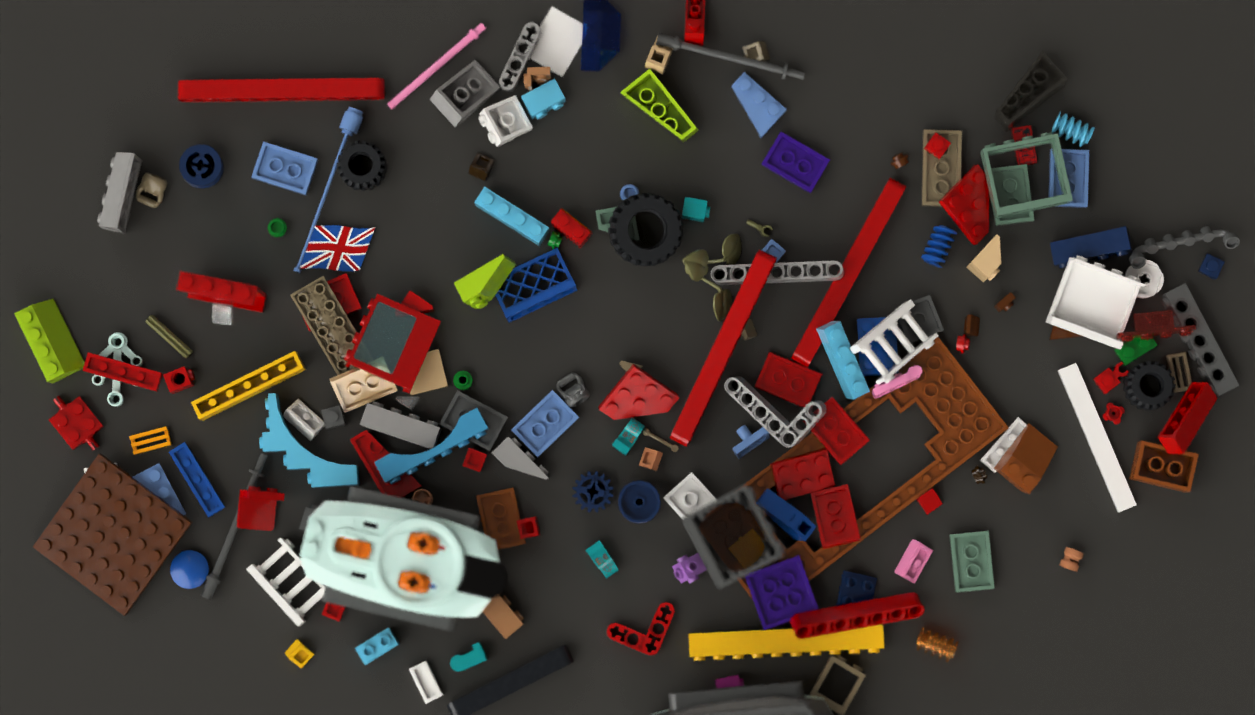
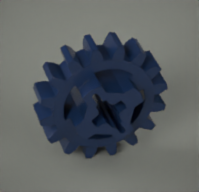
M588 471L587 477L581 474L582 480H575L578 486L572 487L576 491V494H573L572 497L578 498L575 504L581 503V510L587 507L588 513L592 509H595L596 513H598L599 507L605 510L604 504H611L608 498L614 495L609 493V491L614 488L612 486L608 487L611 481L610 479L605 481L604 474L599 477L598 471L594 475H591L590 471ZM592 479L590 485L587 487L582 486L584 482ZM598 481L604 484L606 491L599 488ZM595 483L598 495L595 494L591 501L590 493H587V491L591 490ZM580 493L587 496V503L582 500ZM599 497L604 498L601 503L594 505L596 499Z

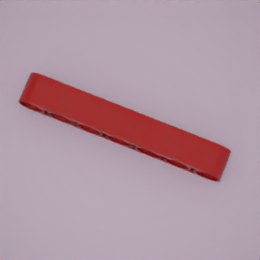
M910 592L797 613L791 617L790 623L796 637L805 639L918 618L924 613V607L918 594Z

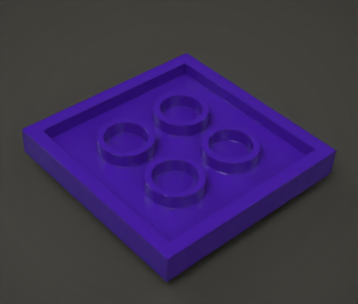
M800 556L745 575L764 630L790 621L791 617L797 613L818 609Z

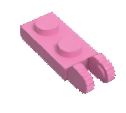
M914 365V367L912 366L908 369L906 374L898 373L894 375L895 378L887 384L885 382L875 384V388L872 390L874 399L915 381L921 376L923 371L921 366Z

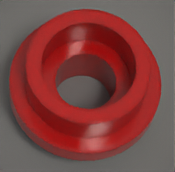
M963 334V336L957 337L956 351L965 353V350H969L970 339L967 338L966 334Z

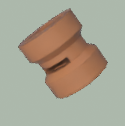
M419 489L413 494L412 500L431 505L433 503V496L429 491Z
M1066 547L1064 559L1061 560L1059 565L1078 572V563L1082 560L1084 553Z

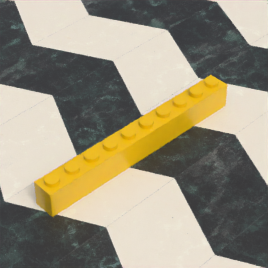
M883 625L805 639L797 638L793 629L688 633L689 657H694V661L705 660V656H713V660H722L727 655H732V659H743L744 655L752 654V658H763V654H771V657H783V653H790L791 656H802V652H810V655H822L821 651H829V655L841 654V650H849V654L860 653V649H868V653L880 652L881 648H884Z

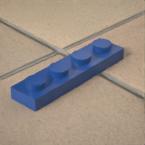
M184 442L169 451L170 456L207 516L210 518L226 508L188 444Z

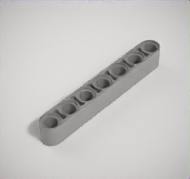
M838 261L775 263L766 283L836 281L843 277L844 269ZM751 264L718 265L712 268L710 275L718 285L742 284ZM834 266L840 268V272L837 275L830 274V269ZM814 267L821 269L820 274L817 276L811 275V270ZM794 268L802 270L801 274L797 277L791 274ZM775 269L782 270L780 277H773L772 273ZM738 270L744 271V276L741 279L734 277L735 272ZM718 271L725 272L723 279L718 280L715 278Z

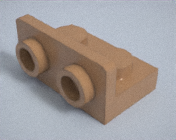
M528 67L527 73H524L525 89H528L529 92L533 90V83L543 85L551 80L550 67Z

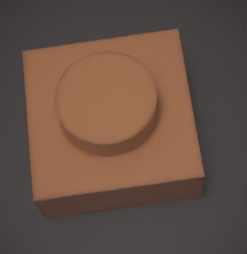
M645 447L639 466L657 471L663 453Z

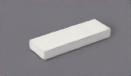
M1017 417L980 461L995 473L996 470L993 468L1027 424Z

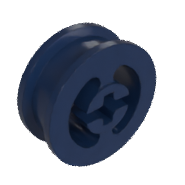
M198 144L189 147L182 154L179 162L181 175L191 186L205 189L214 186L223 174L224 167L221 157L212 147ZM199 155V157L192 161L194 165L201 166L203 163L206 167H211L207 157L211 156L214 159V171L209 177L204 178V176L210 173V170L205 167L199 170L197 166H192L196 176L192 177L189 174L188 166L193 157Z

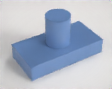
M743 425L736 431L743 441L732 449L738 459H740L769 439L770 435L764 427L752 434L747 426Z

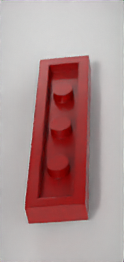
M89 352L87 353L82 370L158 392L163 375L161 372Z

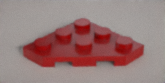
M977 164L939 201L972 245H977L989 232V189L985 172Z
M633 364L598 408L613 420L666 413L678 401L679 395Z

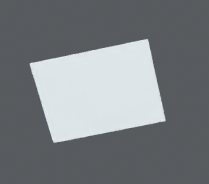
M551 7L540 26L541 35L530 59L544 67H550L551 71L563 77L591 29L558 9ZM529 46L527 47L524 53H527L529 51Z

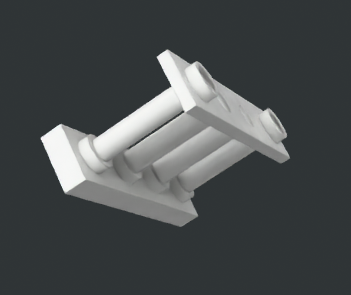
M911 299L902 303L850 347L854 354L859 351L865 353L882 376L875 381L877 384L882 382L887 384L894 379L895 372L924 348L927 350L935 344L933 340L939 336L935 333L928 337L915 321L910 311L915 306ZM899 318L905 319L922 341L916 348H914L897 326ZM886 329L891 330L908 351V354L903 359L899 357L885 339L883 332ZM873 340L879 342L895 363L890 370L886 369L870 348V343Z
M280 538L278 541L282 546L263 564L258 566L251 564L246 570L291 620L300 627L306 622L303 618L305 613L324 596L326 585L315 581L321 587L319 591L300 608L297 607L295 609L290 604L292 599L312 579L305 576L287 594L284 593L282 595L277 590L279 588L278 585L300 565L304 569L300 556L293 549L295 545L288 538L286 540ZM288 551L295 560L274 580L271 579L269 581L265 576L266 570Z

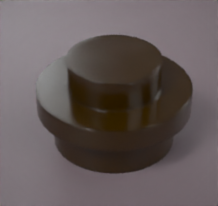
M978 465L975 466V469L971 471L976 483L985 484V479L988 477L984 468H980Z

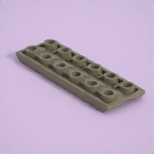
M322 276L290 295L336 374L340 375L356 368L352 365L349 368L346 367L347 360H344L348 349L352 350L355 343H352V340L357 331L325 277ZM361 340L354 358L368 363L373 361V358Z

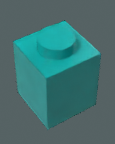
M685 197L682 218L704 222L705 217L709 218L710 206H707L708 201Z

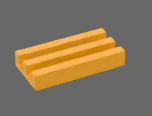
M167 426L129 436L133 455L172 445ZM161 432L165 433V435L157 436L154 438L142 440L139 442L135 441V439L150 436ZM166 439L167 441L165 443L153 445L142 449H137V446L148 444L151 442Z

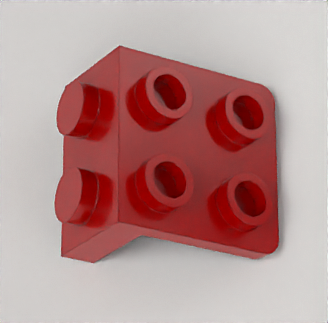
M248 486V490H240L237 527L241 529L272 531L275 525L277 501H284L285 493H278V489L267 488L266 492L260 491V487Z

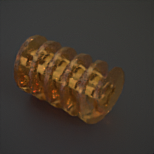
M922 626L915 643L917 644V651L924 647V654L931 650L932 657L939 653L938 659L941 660L943 656H946V662L948 663L953 658L959 641L953 645V638L946 642V635H942L939 639L938 632L931 636V629L924 633V627Z

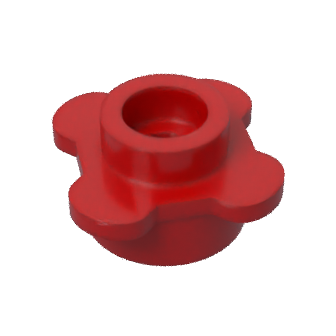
M1108 403L1106 405V412L1102 417L1105 421L1110 420L1117 425L1121 422L1120 418L1125 410L1122 406L1119 407L1113 403Z

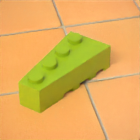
M651 69L647 70L620 92L683 142L699 131Z

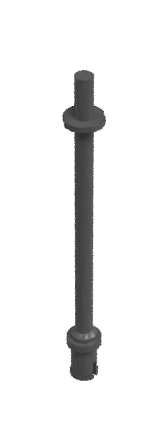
M659 33L656 45L672 48L673 51L684 49L779 73L783 80L786 75L799 79H804L805 72L788 68V63H785L782 67L684 42L680 39V36L672 37Z
M261 453L254 470L249 469L252 476L248 486L255 487L259 477H265L264 474H261V471L268 457L267 455ZM238 510L214 570L206 577L207 582L200 595L204 598L212 600L217 585L221 583L219 575L238 531Z

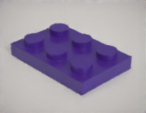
M780 132L761 165L811 194L830 159Z

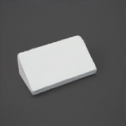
M297 399L283 414V417L310 441L325 426L324 421L300 399Z

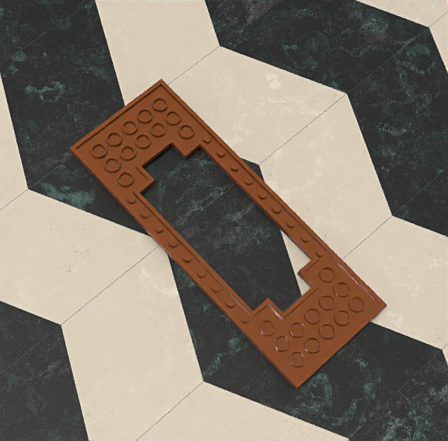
M939 337L933 340L935 342L933 346L927 350L925 348L899 369V373L904 375L910 367H914V365L921 366L923 371L921 376L915 381L877 399H874L872 395V390L875 388L872 386L869 389L870 392L858 397L844 408L851 419L857 423L887 399L891 401L900 414L916 403L939 432L924 444L935 460L857 519L861 541L1009 428ZM811 433L774 462L823 449L824 446ZM771 464L744 484L747 488L751 487L756 495L755 503L767 488L771 489L775 486ZM735 503L714 508L704 517L699 526L700 532L728 569L733 572L744 570V568L728 548L737 542L740 536L743 537L752 528L762 540L765 539L751 511H746L743 505ZM773 533L772 535H773L775 541H777V540L780 541V539L777 537V535H776L775 533ZM797 541L788 549L781 542L784 551H782L783 556L755 571L800 556L808 581H810L861 541L826 549L821 547L816 552H813L805 541ZM745 576L737 579L753 600Z

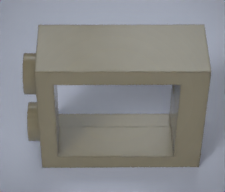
M836 654L835 657L830 655L808 695L824 698L830 709L840 715H844L866 675L862 673L864 669L855 664L852 667L845 663V658ZM833 663L858 676L842 706L817 692Z

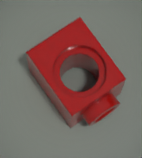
M185 366L163 374L169 392L172 394L195 386L193 380H195L194 373ZM183 374L185 381L182 384H177V376Z

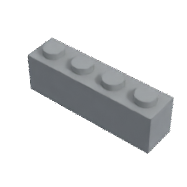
M375 401L372 404L367 403L360 422L361 426L428 449H433L436 446L441 432V428L437 427V422L427 420V423L419 421V416L410 413L409 416L401 414V410L392 407L391 410L384 409L383 404Z

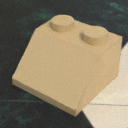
M996 235L967 266L982 282L987 279L991 281L1000 271L998 269L1001 265L1000 236Z

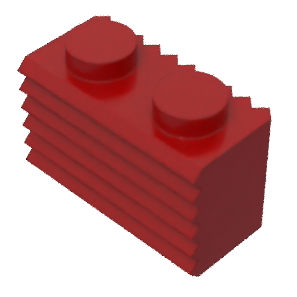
M563 208L551 220L552 227H555L561 234H564L570 241L575 243L576 246L578 245L579 248H582L592 235L591 230Z

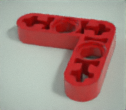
M668 602L661 603L658 606L647 635L621 624L612 623L607 628V636L611 640L644 654L655 655L661 647L673 618L674 607ZM666 605L670 606L669 610L671 611V614H667L665 620H668L667 624L661 620H656L657 616L661 618L663 612L660 609L661 607L665 608ZM656 623H661L664 626L662 634L658 635L653 632V626ZM618 626V631L624 633V629L628 630L624 642L620 640L622 638L620 635L612 637L610 629ZM632 633L639 637V641L635 645L629 644L627 640L628 636ZM651 633L654 637L661 638L660 642L655 641L654 646L657 647L656 650L648 652V648L645 645L646 643H651L652 638H648Z

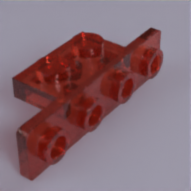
M1173 310L1133 314L1135 331L1117 333L1116 339H1121V342L1133 341V338L1141 337V340L1153 339L1152 336L1160 335V338L1172 337V334L1180 333V336L1192 335L1191 332L1196 330V325L1175 327Z

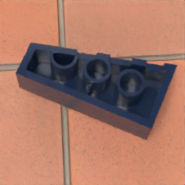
M1126 226L1050 242L1053 262L1055 266H1059V269L1066 268L1069 258H1076L1077 255L1088 259L1087 263H1090V260L1097 259L1101 261L1109 259L1110 256L1116 255L1120 257L1133 252L1129 231Z

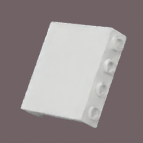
M1078 255L1076 258L1070 257L1046 323L1121 350L1124 342L1120 340L1140 287H1145V284L1140 283V278L1129 275V278L1122 276L1123 272L1112 269L1108 271L1103 264L1094 262V265L1087 263L1088 259Z

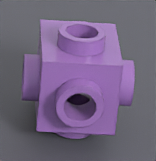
M698 553L689 558L686 554L677 559L678 564L672 566L674 575L680 583L688 581L690 584L699 579L698 574L707 570Z

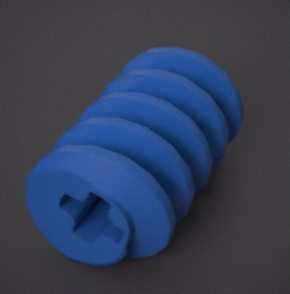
M939 225L934 226L933 231L935 233L930 235L932 240L927 242L930 247H925L924 251L927 254H922L921 258L928 264L942 268L939 262L945 263L946 261L942 258V255L948 256L945 248L951 249L947 242H954L950 235H957V232L946 226Z

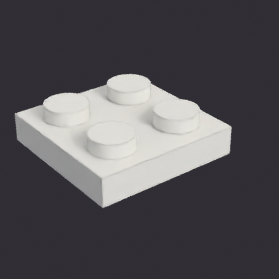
M692 472L663 498L681 519L717 500Z

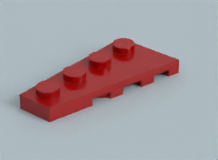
M367 430L350 439L382 494L403 498L422 487L412 475L408 476L407 473L400 476L401 480L392 485L390 482L385 483L374 462L390 453Z

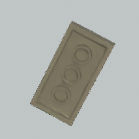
M923 130L921 206L942 207L939 201L961 179L962 131ZM935 132L951 143L940 160L924 149Z

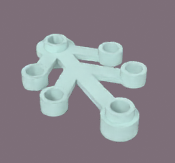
M120 332L113 333L109 337V345L99 354L100 356L108 357L113 353L114 360L123 362V352L131 360L132 365H135L134 359L136 358L140 359V363L136 366L140 367L143 364V359L135 355L127 346V337ZM121 339V344L117 346L115 341ZM93 375L92 383L96 386H101L106 377L100 376L101 382L96 383L95 378L99 375ZM113 380L112 392L107 397L108 403L114 407H119L124 402V396L120 393L121 382ZM115 396H119L120 398L119 402L117 403L113 401Z

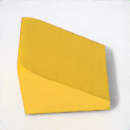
M296 639L286 650L285 655L302 669L313 657L314 653Z

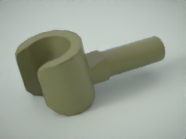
M749 219L746 224L759 230L763 237H769V235L764 233L765 228L773 230L769 225L761 226Z

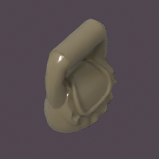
M145 173L141 184L136 190L138 202L152 208L158 207L163 201L167 180L152 173ZM142 191L148 192L150 194H153L154 196H157L158 200H152L148 197L141 195L140 193Z

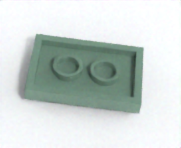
M1027 164L991 168L1000 207L1032 201ZM1030 211L995 218V226L1033 222L1034 213Z
M989 531L950 534L955 592L995 589Z

